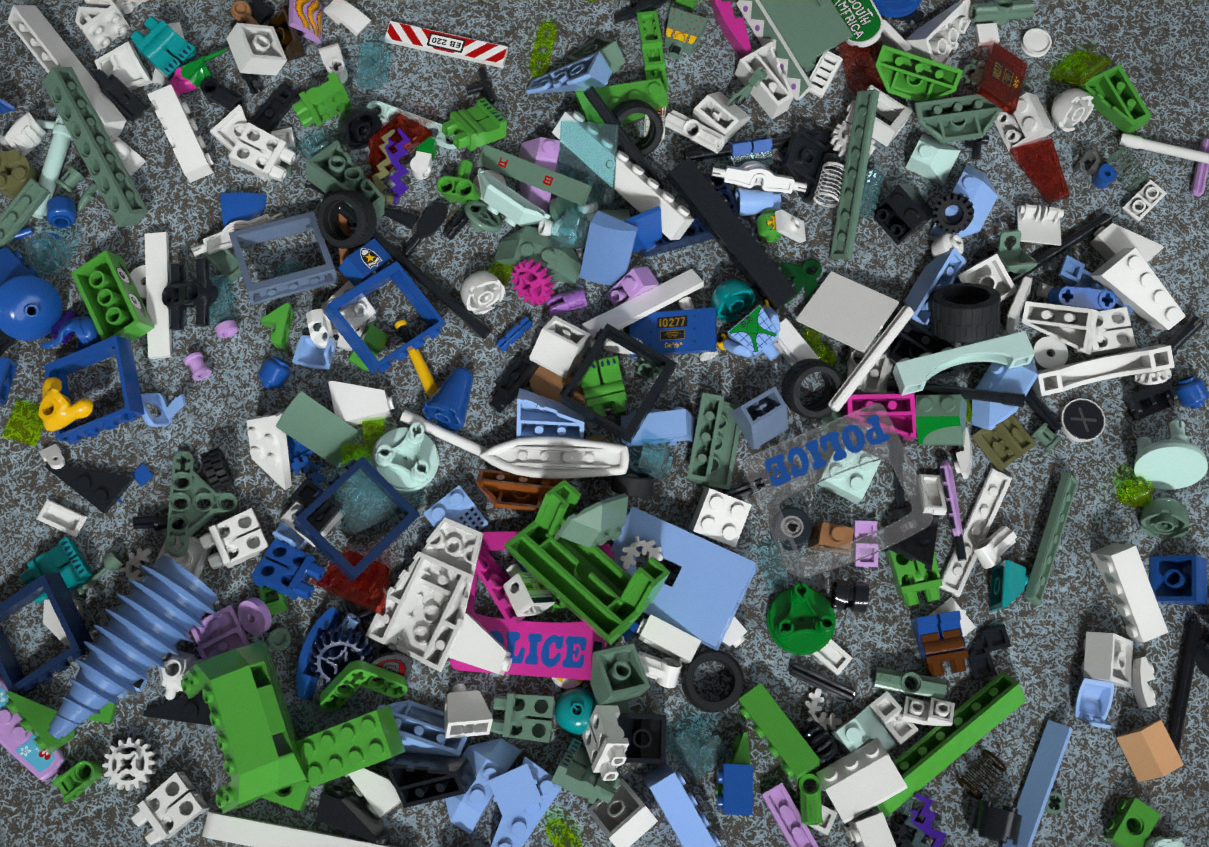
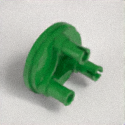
M798 583L795 587L787 588L774 597L767 610L766 625L770 637L781 649L795 655H810L820 651L831 640L835 631L836 618L832 605L823 594L809 588L805 583L801 585Z

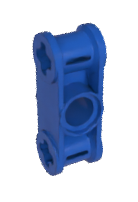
M1053 287L1047 295L1049 303L1054 305L1110 310L1116 304V296L1112 291L1093 289L1091 287Z

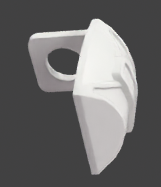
M27 112L12 125L5 136L0 135V143L6 149L17 150L26 156L41 142L47 132Z

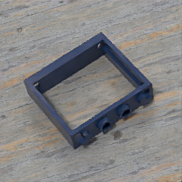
M363 456L358 461L353 458L344 467L347 471L342 476L337 473L328 482L330 487L327 490L323 491L320 489L311 498L314 501L308 507L303 505L295 512L294 515L297 518L293 521V524L351 582L420 516ZM361 469L406 516L353 567L306 519L353 474Z
M60 572L43 574L0 603L1 623L46 593L71 644L69 649L24 677L0 626V674L8 691L15 694L21 692L24 695L29 691L35 690V685L51 680L53 678L52 674L55 672L59 673L70 667L69 663L75 661V659L85 658L86 652L89 650L84 641L93 642Z

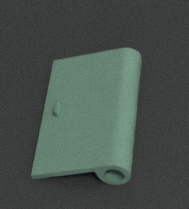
M760 0L804 72H809L815 67L818 56L853 37L852 32L831 0Z

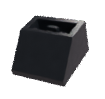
M909 182L898 185L870 214L897 245L922 228L934 216L933 209Z

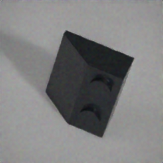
M620 713L619 726L624 731L623 738H627L629 742L625 751L627 757L625 763L666 764L667 715Z

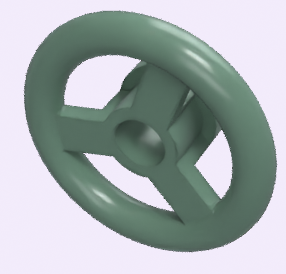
M471 200L465 204V213L470 220V226L478 232H498L502 228V220L499 214L495 215L489 211L486 203ZM471 207H479L480 211L472 212ZM487 212L494 218L495 222L490 218Z

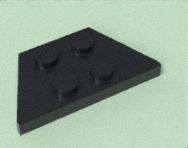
M797 128L793 131L781 167L787 176L794 178L795 182L807 183L805 192L797 191L804 203H810L820 179L824 156L829 152L832 145L830 144L832 130L821 131V129Z
M921 504L893 509L887 549L903 555L904 558L912 562L915 559L925 564V569L932 571L940 515L923 514Z

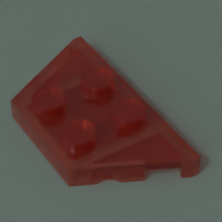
M400 113L397 114L369 139L370 153L368 155V164L371 165V174L368 175V179L374 184L372 175L380 172L376 165L386 159V155L378 147L385 143L381 138L392 129L396 130L390 137L396 143L389 147V150L394 154L398 151L394 145L403 140L397 131L398 128H401L411 139L408 144L403 146L411 153L430 137L433 132ZM408 154L400 158V161L403 160ZM389 164L385 167L390 171L394 166Z
M351 550L343 555L353 567L364 557ZM374 560L352 582L332 563L327 567L328 571L320 581L315 579L310 581L312 585L381 616L385 614L389 568L382 563Z

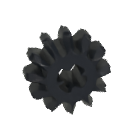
M815 721L803 727V730L799 732L818 756L820 763L829 761L837 753L836 744L820 723Z

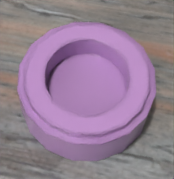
M234 320L224 321L215 327L217 336L220 338L231 337L239 330Z

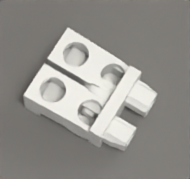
M248 122L239 138L240 141H237L229 155L231 164L238 168H245L260 177H264L268 181L275 179L282 182L287 174V170L279 165L282 161L292 165L296 159V153L287 147L285 141L279 140Z
M1127 307L1098 311L1091 355L1086 354V357L1107 353H1122L1131 351L1136 347L1133 330L1129 328L1131 322ZM1074 348L1075 353H1083L1078 349Z
M252 508L216 526L209 527L210 532L199 538L204 550L214 546L218 549L217 553L207 557L213 569L224 566L229 569L260 554L264 555L270 547Z
M596 705L590 717L588 727L582 734L592 763L593 773H601L604 781L617 779L619 775L617 767L625 763L627 759L625 751L629 745L628 739L623 738L624 731L617 722L620 715L619 707L614 705Z
M175 772L145 800L141 801L137 805L139 809L131 816V819L138 827L143 826L146 822H149L153 827L144 834L145 839L150 845L171 838L194 818L209 809V806L199 792L193 791L196 788L184 772Z

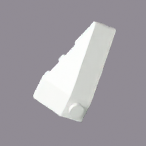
M958 1L915 30L905 40L912 47L910 53L948 65L951 61V58L948 57L951 50H956L959 45L957 42L959 35L966 32L971 22L969 18L971 1Z

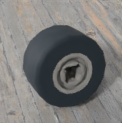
M795 507L784 508L772 519L769 528L770 536L780 548L795 550L802 547L811 537L812 522L808 514L803 510Z

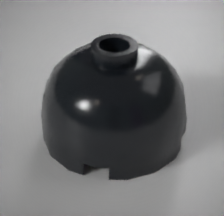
M362 105L347 108L338 120V130L341 138L355 149L368 147L374 142L370 141V139L376 133L379 135L381 131L380 117L370 108Z

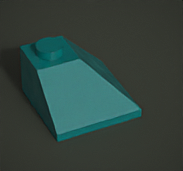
M1004 560L992 567L989 612H995L1007 607L1025 590L1028 585L1026 567L1009 560Z

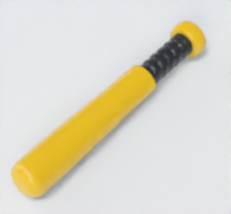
M400 320L394 324L396 330H399L403 341L407 343L412 340V337L406 328L408 325L407 321ZM413 348L408 352L422 386L428 398H430L438 389V386L419 349L415 350Z

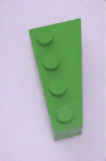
M660 78L595 88L610 111L621 102L631 99L642 100L650 104L656 111L665 107L668 108V95ZM575 91L576 103L581 114L585 117L584 121L598 128L599 134L606 132V124L586 98L584 91ZM631 114L622 121L621 126L643 118L646 114Z
M762 683L738 699L740 705L738 710L746 720L748 718L754 725L752 729L760 739L763 738L768 744L766 746L768 751L774 758L777 757L782 764L781 767L785 774L792 778L796 785H799V780L805 774H813L819 770L820 759Z

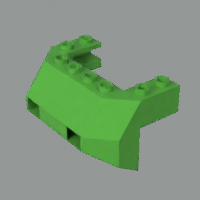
M564 479L545 494L535 521L506 542L504 547L546 589L591 630L611 645L630 628L656 598L670 571L654 557H651L644 569L642 567L638 568L633 576H631L617 565L612 558L599 549L597 545L588 548L561 538L557 533L566 519L573 514L581 497V493Z
M261 641L196 663L182 676L181 687L183 692L187 693L188 699L193 698L203 689V699L206 704L208 703L211 712L209 715L210 722L216 728L218 735L217 745L219 750L223 751L225 758L224 768L226 773L230 774L231 781L216 790V803L223 813L249 805L267 794L308 781L295 742L298 741L266 643Z

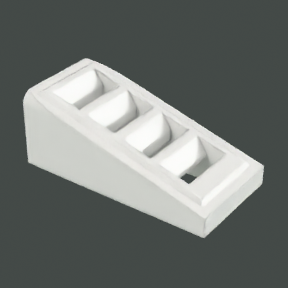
M829 51L822 54L809 81L811 84L814 81L822 85L823 88L812 84L813 88L809 91L810 93L823 98L842 64L843 59L840 56ZM817 75L827 79V81L817 77Z

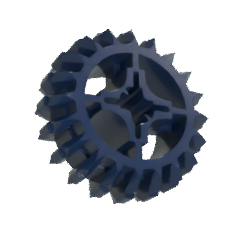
M341 626L338 632L331 628L329 634L323 632L321 638L315 640V646L311 648L309 660L312 663V671H316L317 679L324 677V684L332 682L349 663L356 660L369 663L374 659L372 644H368L367 637L361 638L360 631L353 634L352 627L346 632ZM343 652H345L344 658H342L341 663H339L340 657H342Z

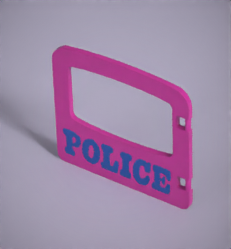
M481 532L483 533L481 543L488 552L507 551L504 544L519 532ZM605 542L601 546L597 545L599 549L615 561L614 552L609 544ZM475 570L465 613L477 620L511 653L512 664L509 671H505L504 674L591 681L594 642H602V650L607 649L608 642L598 636L584 622L520 621L513 628H510L505 619L477 614L475 611L478 574ZM450 658V664L455 670L493 673Z

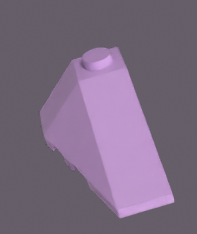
M539 137L521 143L518 157L558 173L562 155V141ZM519 181L521 196L546 213H549V205L553 194Z

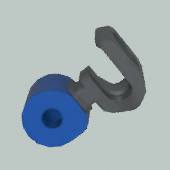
M1088 150L1073 168V172L1076 173L1082 167L1084 161H1089L1090 167L1087 172L1093 174V184L1101 189L1108 187L1116 178V171L1112 166L1107 163L1102 166L1098 165L1100 158L1095 150Z

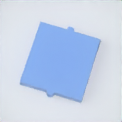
M528 763L488 780L494 794L493 801L497 802L503 819L543 801L536 785L538 781L534 780Z

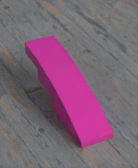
M710 0L716 20L733 49L741 58L752 53L743 17L735 18L731 1Z

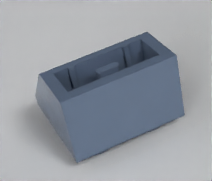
M776 386L731 411L733 418L752 450L789 429L787 405Z

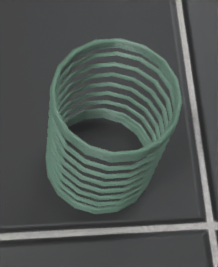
M1126 146L1121 147L1104 164H1110L1111 160L1115 161L1126 150L1129 151ZM1132 159L1126 166H1124L1122 169H1120V170L1116 173V175H1117L1120 171L1124 170L1129 164H1131L1132 162H1134L1133 159ZM1138 166L1132 173H1130V174H1129L1128 176H1126L1124 179H1126L1127 177H1129L1130 175H1132L1136 170H1138V169H1140V168H1142V167L1144 168V166H1141V167ZM1143 170L1142 172H1146L1127 187V190H1132L1131 188L1135 184L1137 186L1150 175L1149 171Z

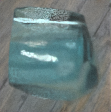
M565 208L556 218L550 234V240L555 247L583 249L586 246L591 221L580 218L583 212L572 208Z

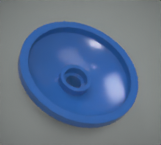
M19 275L6 280L0 285V329L5 334L14 339L32 341L43 338L52 332L51 328L61 319L63 305L58 291L51 283L38 276ZM29 307H34L35 309L32 314L27 313Z

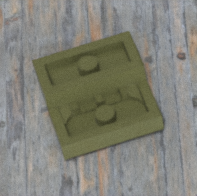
M1013 414L996 424V427L992 430L982 428L971 436L998 471H1001L1037 445Z

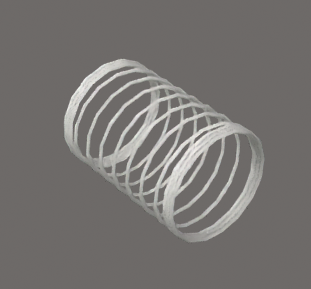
M827 162L823 165L821 175L828 174L838 178L843 177V174H832L826 170L833 169H824V167L840 166L845 169L844 165L837 162ZM820 175V179L822 180L821 182H826V183L829 182V181H824V180L821 178V175ZM823 184L820 185V186H825V187H828V188L831 187V186H827V185H823ZM822 188L816 190L814 201L819 205L822 204L824 206L825 203L815 198L818 195L830 196L838 201V204H826V207L831 208L839 205V199L835 196L837 192Z

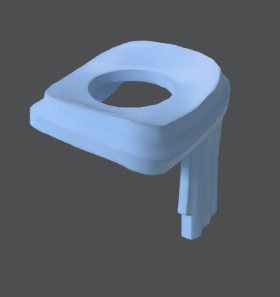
M161 393L141 394L145 413L142 417L145 423L151 427L169 425L172 423L174 415L187 404L184 394L175 397L170 404H168L167 399ZM146 404H152L157 407L160 416H152Z

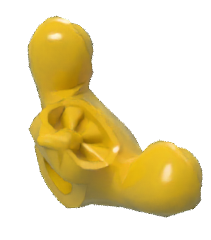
M48 377L42 386V402L39 406L38 414L43 421L46 431H57L77 419L88 417L94 406L92 400L84 397L72 405L71 400L60 393L62 381L57 377Z

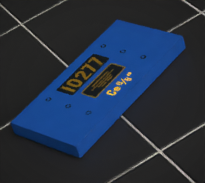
M713 307L653 312L630 324V337L638 338V341L641 340L643 344L662 355L717 352V311ZM630 354L631 357H640L636 354Z

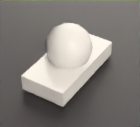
M113 134L110 140L128 174L132 176L146 161L131 149L127 143Z

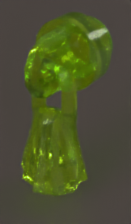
M808 328L803 335L804 340L811 346L819 360L832 366L836 362L835 353L825 348L820 332Z

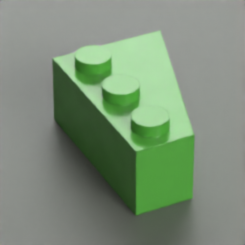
M1120 64L1082 82L1079 89L1093 96L1094 99H1092L1091 103L1094 104V108L1123 133L1130 134L1146 126L1152 116Z

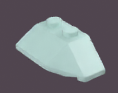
M479 168L478 176L483 201L488 204L487 209L495 215H498L500 212L506 216L504 221L513 227L516 224L521 227L539 224L544 218L552 220L551 215Z

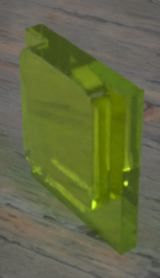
M17 400L2 437L36 447L44 429L43 421L38 414L39 406Z

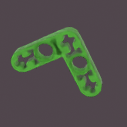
M356 660L349 663L321 692L320 708L326 712L338 710L360 687L392 698H399L407 693V680L402 675L365 661ZM374 678H383L380 681H372ZM340 685H350L346 688H339Z

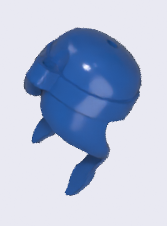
M84 314L62 323L58 331V337L53 341L43 343L41 348H53L62 343L67 334L72 331L77 335V351L102 340L92 318Z

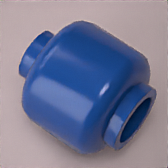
M65 196L51 198L46 205L47 220L57 228L71 226L76 220L75 202Z
M277 356L266 358L257 373L258 377L262 380L260 384L269 390H272L273 387L282 388L291 374V370L288 368L289 364Z
M1191 375L1177 381L1178 385L1175 386L1174 390L1177 393L1181 406H1190L1191 409H1197L1205 405L1203 401L1209 397V393L1202 378H1195V375Z

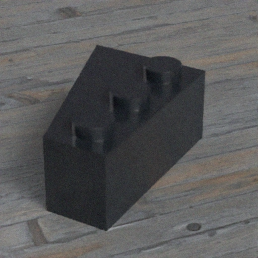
M403 752L392 757L385 766L404 808L465 794L476 780L467 757Z

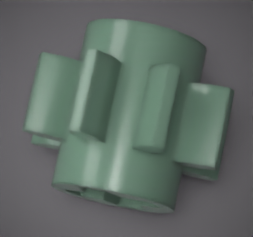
M972 59L971 64H965L962 74L966 79L965 83L980 86V82L987 81L986 78L990 72L985 67L987 63Z
M643 358L638 359L635 363L636 366H639L636 374L643 377V380L648 378L655 380L657 374H660L662 371L661 368Z

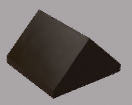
M283 6L267 26L274 27L288 62L306 56L297 30L288 26L289 10L287 6Z

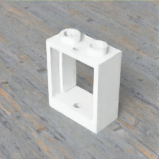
M870 85L867 90L876 89L879 91L876 112L892 122L889 126L875 117L872 138L888 147L905 126L913 111L873 85ZM852 100V102L848 106L847 111L849 113L845 119L847 122L851 124L853 121L856 103L855 100Z
M650 615L648 619L643 618L637 630V633L640 634L638 640L684 664L691 662L701 640L653 615Z

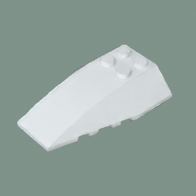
M444 517L426 540L427 544L422 551H418L413 557L414 561L409 568L403 570L399 575V581L386 592L365 636L384 645L393 643L396 645V650L442 672L462 629L483 533Z

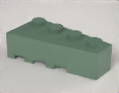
M337 140L306 161V179L323 192L358 191L368 197V200L373 204L377 214L376 220L384 215L385 197L370 179H366L361 168L355 166L351 161L350 155L340 148L341 145ZM345 202L346 205L354 211L352 206L349 203Z

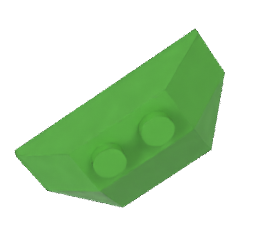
M882 45L875 65L887 93L918 103L939 100L955 92L963 70L886 45Z

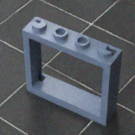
M314 211L229 232L251 305L337 283L335 267L325 240L321 235L322 233H320ZM313 230L325 263L324 265L252 284L241 251L242 247Z

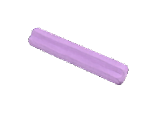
M1208 138L1201 141L1199 151L1209 153ZM1196 162L1190 191L1191 195L1200 197L1204 193L1209 164Z

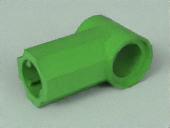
M805 774L799 780L801 824L820 825L823 824L820 780L814 774ZM812 781L816 783V790L813 792L805 791L804 785L806 782Z

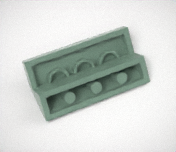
M702 392L687 479L708 488L723 491L730 490L740 428L733 418L731 411L741 406L740 404L724 402V396Z

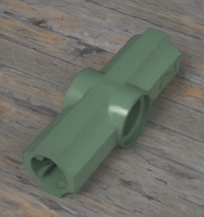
M995 0V2L974 3L970 6L969 18L971 22L991 21L992 23H997V25H1005L1008 20L1032 17L1034 14V3L1032 0Z
M875 667L872 678V687L929 698L933 697L943 700L946 694V679L919 675L914 672H902ZM906 677L911 678L914 682L911 690L904 684Z

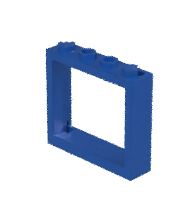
M397 261L328 303L324 314L373 375L379 371L381 373L387 371L395 360L400 362L409 355L408 352L413 348L415 350L420 349L429 337L434 339L442 333L440 329L446 323ZM393 280L430 328L378 361L340 312Z
M115 335L44 365L46 379L48 377H57L62 381L60 393L70 399L66 375L116 355L125 408L76 428L73 421L68 426L55 431L57 440L66 441L69 444H77L83 438L97 436L103 430L115 429L118 427L117 425L133 422L136 420V417L145 414L131 340Z

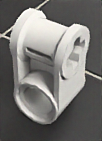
M338 42L319 48L318 50L328 75L335 72L341 83H345L348 79V73Z

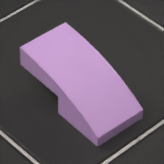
M853 520L855 566L878 567V521Z

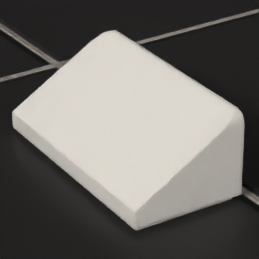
M886 354L881 356L867 374L865 394H886L887 381L891 377L894 362L888 359Z

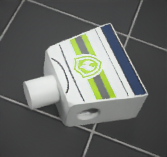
M513 564L506 569L510 580L503 585V589L517 617L541 615L556 603L548 589L529 572H522L518 564Z

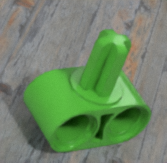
M463 160L460 163L456 177L443 176L438 180L437 190L448 201L466 204L471 200H480V190L469 180L473 163Z

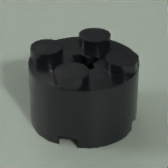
M978 799V804L973 803L968 833L973 835V831L976 830L979 837L1001 843H1007V839L1013 840L1012 845L1017 846L1022 816L1018 814L1017 808L1003 805L1002 810L994 808L992 802Z

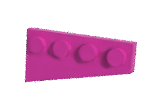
M481 543L475 570L510 628H513L526 616L517 617L503 589V585L510 578Z

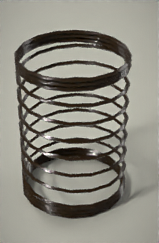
M986 749L980 752L986 760L988 758L991 759L988 756L990 755L1002 766L1000 767L994 761L992 762V765L1002 772V774H999L993 768V772L998 777L1003 775V772H1006L1007 767L996 755ZM981 764L991 774L990 776H992L995 779L996 777H994L993 774L983 764ZM979 769L988 778V776L981 769ZM961 775V778H957V782L962 788L965 784L973 791L969 790L967 792L977 800L982 799V794H986L985 790L987 789L981 784L978 786L983 788L985 793L980 792L969 779H967L970 782L968 783L962 777L963 775Z

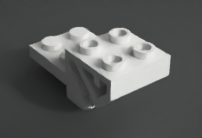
M84 0L88 7L78 6L75 22L98 52L100 49L106 48L117 37L123 36L130 29L123 16L131 13L135 7L148 0Z

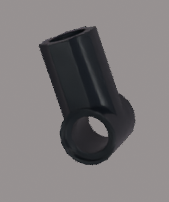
M207 77L201 81L200 88L208 102L216 103L230 112L238 105L242 107L243 96L219 84L215 78Z

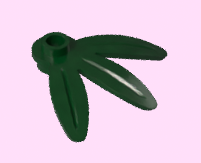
M807 259L801 266L778 263L782 268V274L785 278L795 277L791 281L796 286L795 290L797 292L796 295L783 305L794 299L805 286L806 306L812 295L818 290L816 279L822 273L820 262L815 259ZM810 266L815 268V272L812 274L807 272Z

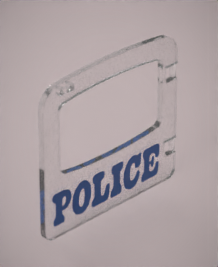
M880 403L866 406L745 458L742 464L783 563L788 572L795 577L808 578L868 557L926 529L933 520L934 510L932 503L885 407ZM887 459L891 463L911 504L912 512L900 520L860 539L822 553L806 557L802 556L781 512L780 504L796 493L830 477L871 462ZM762 477L766 488L758 490L754 480ZM789 539L793 551L785 553L781 542Z

